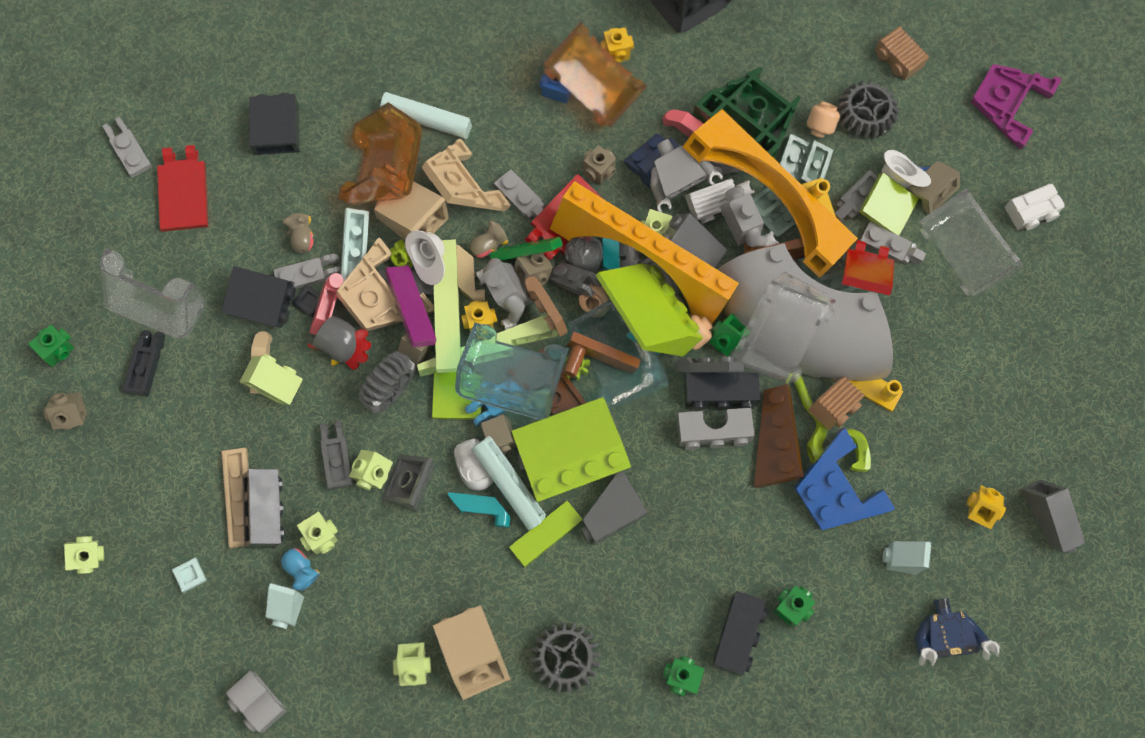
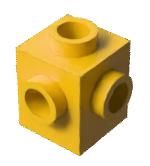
M626 27L605 31L603 41L600 42L601 52L603 55L606 54L608 64L630 60V51L634 48L632 36L627 34Z
M473 301L468 306H464L466 315H461L464 329H469L471 337H483L490 332H494L493 323L497 322L494 308L489 309L488 301Z
M982 485L976 493L972 492L966 503L969 506L968 518L989 529L993 527L997 520L1003 517L1006 507L1003 506L1004 496L997 490L986 488Z

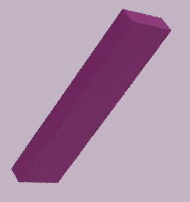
M409 265L387 267L385 274L412 348L435 345L437 339Z

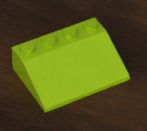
M640 263L596 274L597 279L642 350L684 357L703 339L698 331L699 326L690 319L686 313L687 308L682 302L678 301L674 295V288L666 283L662 277V270L656 265Z
M604 397L512 430L537 502L631 467Z

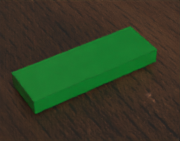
M561 237L506 246L492 251L490 258L505 260L549 252L563 246Z

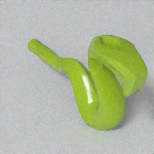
M795 372L791 374L801 402L808 411L813 402L806 390L807 388L800 372ZM808 411L816 422L815 431L806 447L808 457L813 464L824 452L822 445L828 429ZM846 429L857 446L854 449L856 463L851 465L850 470L856 472L869 471L871 458L865 436L857 430Z

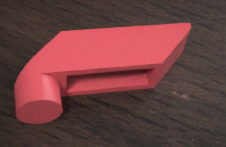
M670 110L662 119L664 125L674 126L689 138L694 131L703 125L701 121L688 112L680 110Z
M334 273L326 279L309 333L316 335L324 322L332 316L337 299L336 292L343 284V277L340 274Z

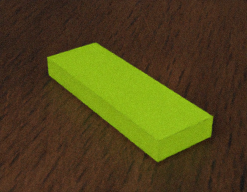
M566 501L539 525L513 543L509 549L521 564L526 567L581 523L583 519L570 503Z

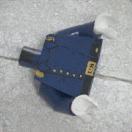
M949 598L934 600L936 615L924 618L914 638L918 653L920 654L918 660L920 665H924L925 660L928 659L931 665L934 666L937 658L974 654L980 652V649H983L982 656L985 660L990 658L989 651L994 652L996 657L999 655V645L994 641H990L974 620L967 616L965 611L952 613Z

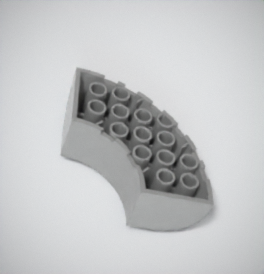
M785 243L748 252L730 260L717 269L739 283L723 308L725 314L728 317L731 313L734 314L749 329L743 338L756 349L759 348L762 352L769 355V358L787 368L789 366L802 371V374L811 377H825L834 379V381H838L841 377L845 376L847 380H857V382L884 379L890 375L893 365L892 339L883 307L876 292L848 293L831 289L818 283L797 266L790 256Z

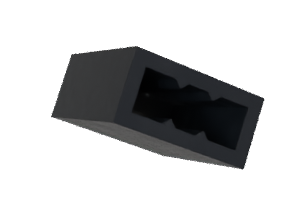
M260 94L249 97L250 148L254 155L300 152L299 103L295 94Z
M233 266L221 312L282 328L283 324H286L289 319L290 311L288 306L295 296V282Z

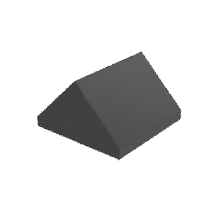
M400 454L381 500L417 512L435 469L433 460L427 457Z

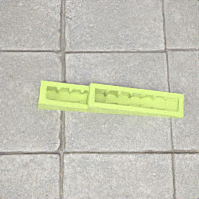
M442 240L445 248L442 258L445 272L442 281L434 285L437 373L461 371L456 240Z
M543 315L461 347V367L513 356L512 346L556 337L558 333L555 329L552 331L549 329L544 319L547 316ZM436 357L417 364L420 377L434 374V371H436Z

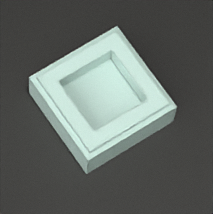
M193 558L172 569L183 593L207 581L197 558Z

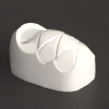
M473 438L458 444L454 450V457L458 472L466 487L470 490L480 491L490 487L494 481L471 450L472 447L480 442L478 439Z

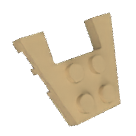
M458 139L452 146L449 145L446 150L428 159L421 167L447 203L503 212L511 206L500 190L483 192L461 161L469 159L472 152L462 139Z
M380 238L374 242L371 249L364 255L357 267L350 273L336 292V296L362 329L367 331L403 322L391 288L375 269L390 259L392 254ZM421 293L420 296L427 315L434 312V305L424 293Z

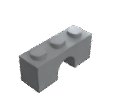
M751 408L727 409L724 414L725 426L720 429H712L705 424L703 411L678 413L676 421L679 447L685 446L686 450L699 449L700 445H709L710 448L724 447V443H734L736 447L748 445V442H751L754 438Z

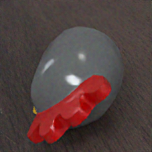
M331 316L321 326L313 343L308 342L307 346L311 349L322 350L328 353L332 358V366L344 362L348 367L355 370L358 369L359 362L365 363L369 357L365 351L371 348V343L366 340L369 334L367 330L360 329L357 331L343 319Z

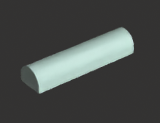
M384 92L381 100V113L467 139L472 127L468 117Z
M345 209L341 261L343 283L357 267L364 255L367 254L369 211Z
M488 436L472 447L471 450L526 528L531 530L539 525L546 517V514L492 437Z

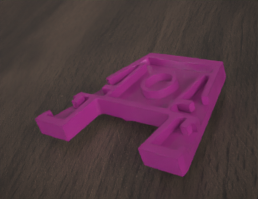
M993 64L971 103L1022 150L1033 132V129L1013 119L1028 90L1032 89L1051 99L1062 79L1058 77H1053L1052 79L1041 77L1039 73H1035V75L1021 73L1020 69Z

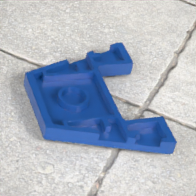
M845 428L839 429L833 441L824 448L822 455L809 467L803 475L804 478H801L794 487L821 530L890 512L895 509L882 489L861 502L839 468L837 460L857 447Z

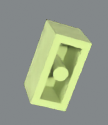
M269 355L252 356L240 383L276 403L290 405L303 379L296 375L297 372L288 366L281 367L276 364L277 360Z

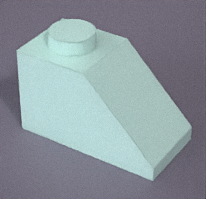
M894 541L883 552V562L886 563V570L917 575L929 568L931 542Z
M270 583L266 618L273 620V626L287 629L288 625L295 626L304 596L296 590Z

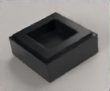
M306 285L292 304L312 318L315 314L320 293Z

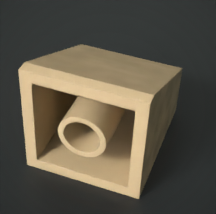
M404 177L401 182H396L391 188V192L385 198H381L374 209L377 219L405 241L407 235L416 230L434 234L449 218L446 201L443 197L407 177Z
M481 605L466 609L459 615L445 618L440 623L433 625L449 671L463 700L510 680Z

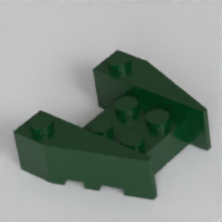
M760 66L746 73V76L740 79H733L719 89L714 88L695 104L692 116L703 124L720 110H723L742 129L753 136L755 141L775 159L801 97L797 96L791 103L760 80L763 70Z

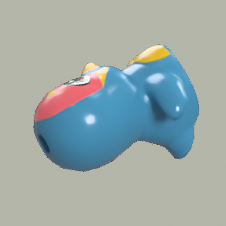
M289 549L281 558L282 568L293 576L294 583L292 589L305 590L320 575L318 570L310 567V560L307 559L300 549Z

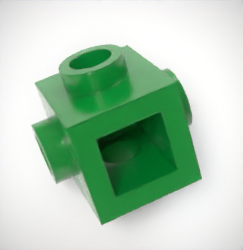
M731 313L723 323L719 321L711 331L714 335L709 343L717 351L728 357L733 350L738 352L746 342L743 337L749 329Z
M51 324L47 328L40 330L37 336L28 343L51 367L55 366L59 361L66 359L75 348L69 342L72 339L71 336L63 328L57 330Z
M795 585L791 590L785 588L779 595L777 600L780 603L773 613L793 629L801 620L805 623L814 613L812 606L816 602L811 599L812 594L804 587L798 588Z
M680 656V659L675 658L672 664H666L663 678L667 679L665 685L670 687V692L680 696H684L685 692L696 695L704 668L694 665L695 661L684 656ZM679 672L685 674V680L680 679Z

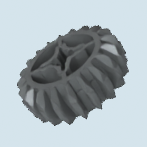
M871 79L867 84L861 80L858 85L855 83L850 85V88H846L838 100L837 111L840 114V120H842V127L849 125L848 133L855 130V136L858 137L860 133H863L864 139L868 138L869 134L873 139L878 134L883 136L886 131L891 130L897 120L899 108L896 107L898 100L893 99L894 92L888 93V86L881 88L880 82L873 85ZM860 98V102L856 106H851L853 100ZM880 112H884V117L876 120V116Z
M397 351L389 354L387 358H383L382 362L377 364L376 368L367 377L366 382L362 384L359 395L360 402L365 408L379 414L386 411L412 381L416 368L415 363L408 356Z
M562 622V630L560 631L557 630L555 624L551 625L553 634L550 635L547 630H543V635L547 639L544 641L538 637L536 642L541 645V648H532V652L539 654V657L531 659L532 663L540 662V666L535 667L534 672L539 673L543 671L544 673L539 677V681L543 682L546 678H549L547 688L550 689L553 683H557L556 692L559 693L561 692L562 685H566V692L571 693L572 684H575L576 690L580 691L581 685L579 682L581 680L588 686L590 681L586 677L587 674L594 678L597 675L595 671L591 670V667H600V663L593 661V658H599L601 653L592 652V649L598 647V642L589 644L588 641L593 638V634L589 633L584 637L585 627L583 626L579 632H575L576 623H572L571 629L566 630V623ZM559 637H573L566 647H558L551 644L553 640ZM580 642L587 651V665L582 663L575 655V650ZM574 646L570 656L574 658V662L567 661L559 669L561 665L560 660H562V657H559V653L565 654ZM546 650L557 658V665L553 673L548 670L545 664L544 656ZM567 667H573L582 672L574 678H559Z

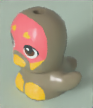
M300 213L286 217L282 223L289 228L286 234L291 235L290 242L293 250L298 253L310 251L313 246L314 236L309 228L311 217Z
M488 221L489 227L485 234L479 235L471 241L470 250L474 256L484 258L492 251L497 250V246L505 245L509 242L503 228L495 221Z

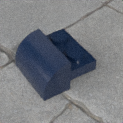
M655 134L624 160L625 165L640 176L641 181L650 189L651 170L655 167L654 161L662 157L657 145L666 140L659 134ZM671 137L669 138L674 149L680 147Z

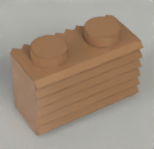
M901 26L879 40L875 49L879 59L886 61L891 66L892 72L898 77L901 76L904 81L923 68L929 58L928 54L908 36Z
M846 376L841 377L815 401L808 411L829 431L835 425L840 428L849 418L846 414L853 415L862 406L859 401L864 397V393H861L857 386H853V383H850Z

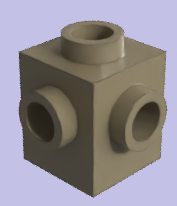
M599 145L593 151L589 150L583 158L584 174L599 185L606 179L609 180L616 171V158L614 154Z
M543 253L517 257L514 269L524 287L525 280L530 276L536 277L541 285L547 283L553 268Z
M80 392L71 394L58 393L50 397L47 406L44 408L45 419L47 422L50 421L53 430L61 428L68 430L75 426L83 425L87 415Z

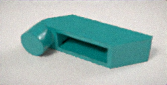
M602 238L603 270L620 268L619 242Z
M448 492L449 498L461 513L471 512L493 515L495 517V527L509 528L510 516L495 497Z

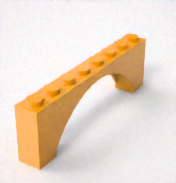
M720 110L694 131L683 145V148L699 163L701 161H712L735 167L755 177L772 190L787 207L797 224L805 253V259L802 262L819 278L858 239L723 110Z
M575 181L563 196L550 227L552 231L568 241L580 236L602 237L621 242L645 254L662 267L678 285L689 305L690 316L697 315L700 318L705 316L711 324L718 317L739 284Z

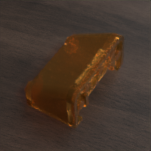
M580 22L574 26L542 64L545 67L543 72L551 80L556 78L595 115L593 119L602 128L605 125L611 128L647 88V85L640 78L637 80L634 76L630 77L632 73L627 71L595 40L594 36L588 37L590 35L588 33L589 29Z
M387 102L354 124L352 132L353 141L365 152L358 183L355 184L354 182L347 181L340 187L338 198L348 204L354 205L402 199L412 191L422 129L416 120Z

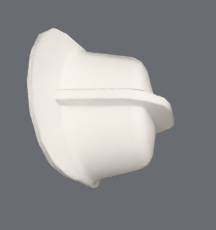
M895 150L885 152V164L882 173L906 189L910 185L927 187L931 184L929 175L912 163L904 154Z
M419 230L410 232L405 241L406 250L418 276L426 284H438L442 281L445 272L442 259L445 248L442 240L431 232L425 233Z

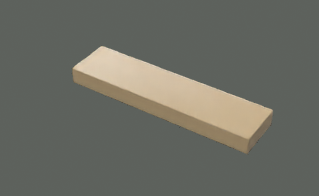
M247 448L221 451L230 549L244 547L242 475L249 469Z

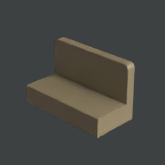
M936 161L925 172L931 179L929 186L919 187L910 185L908 187L909 192L922 199L923 211L928 215L935 212L960 188V172L940 161Z

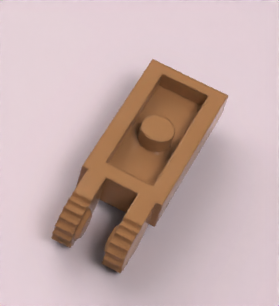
M534 276L528 277L524 284L529 297L535 303L540 314L545 312L547 317L544 319L551 331L555 329L559 337L567 334L568 331L563 318L539 280Z

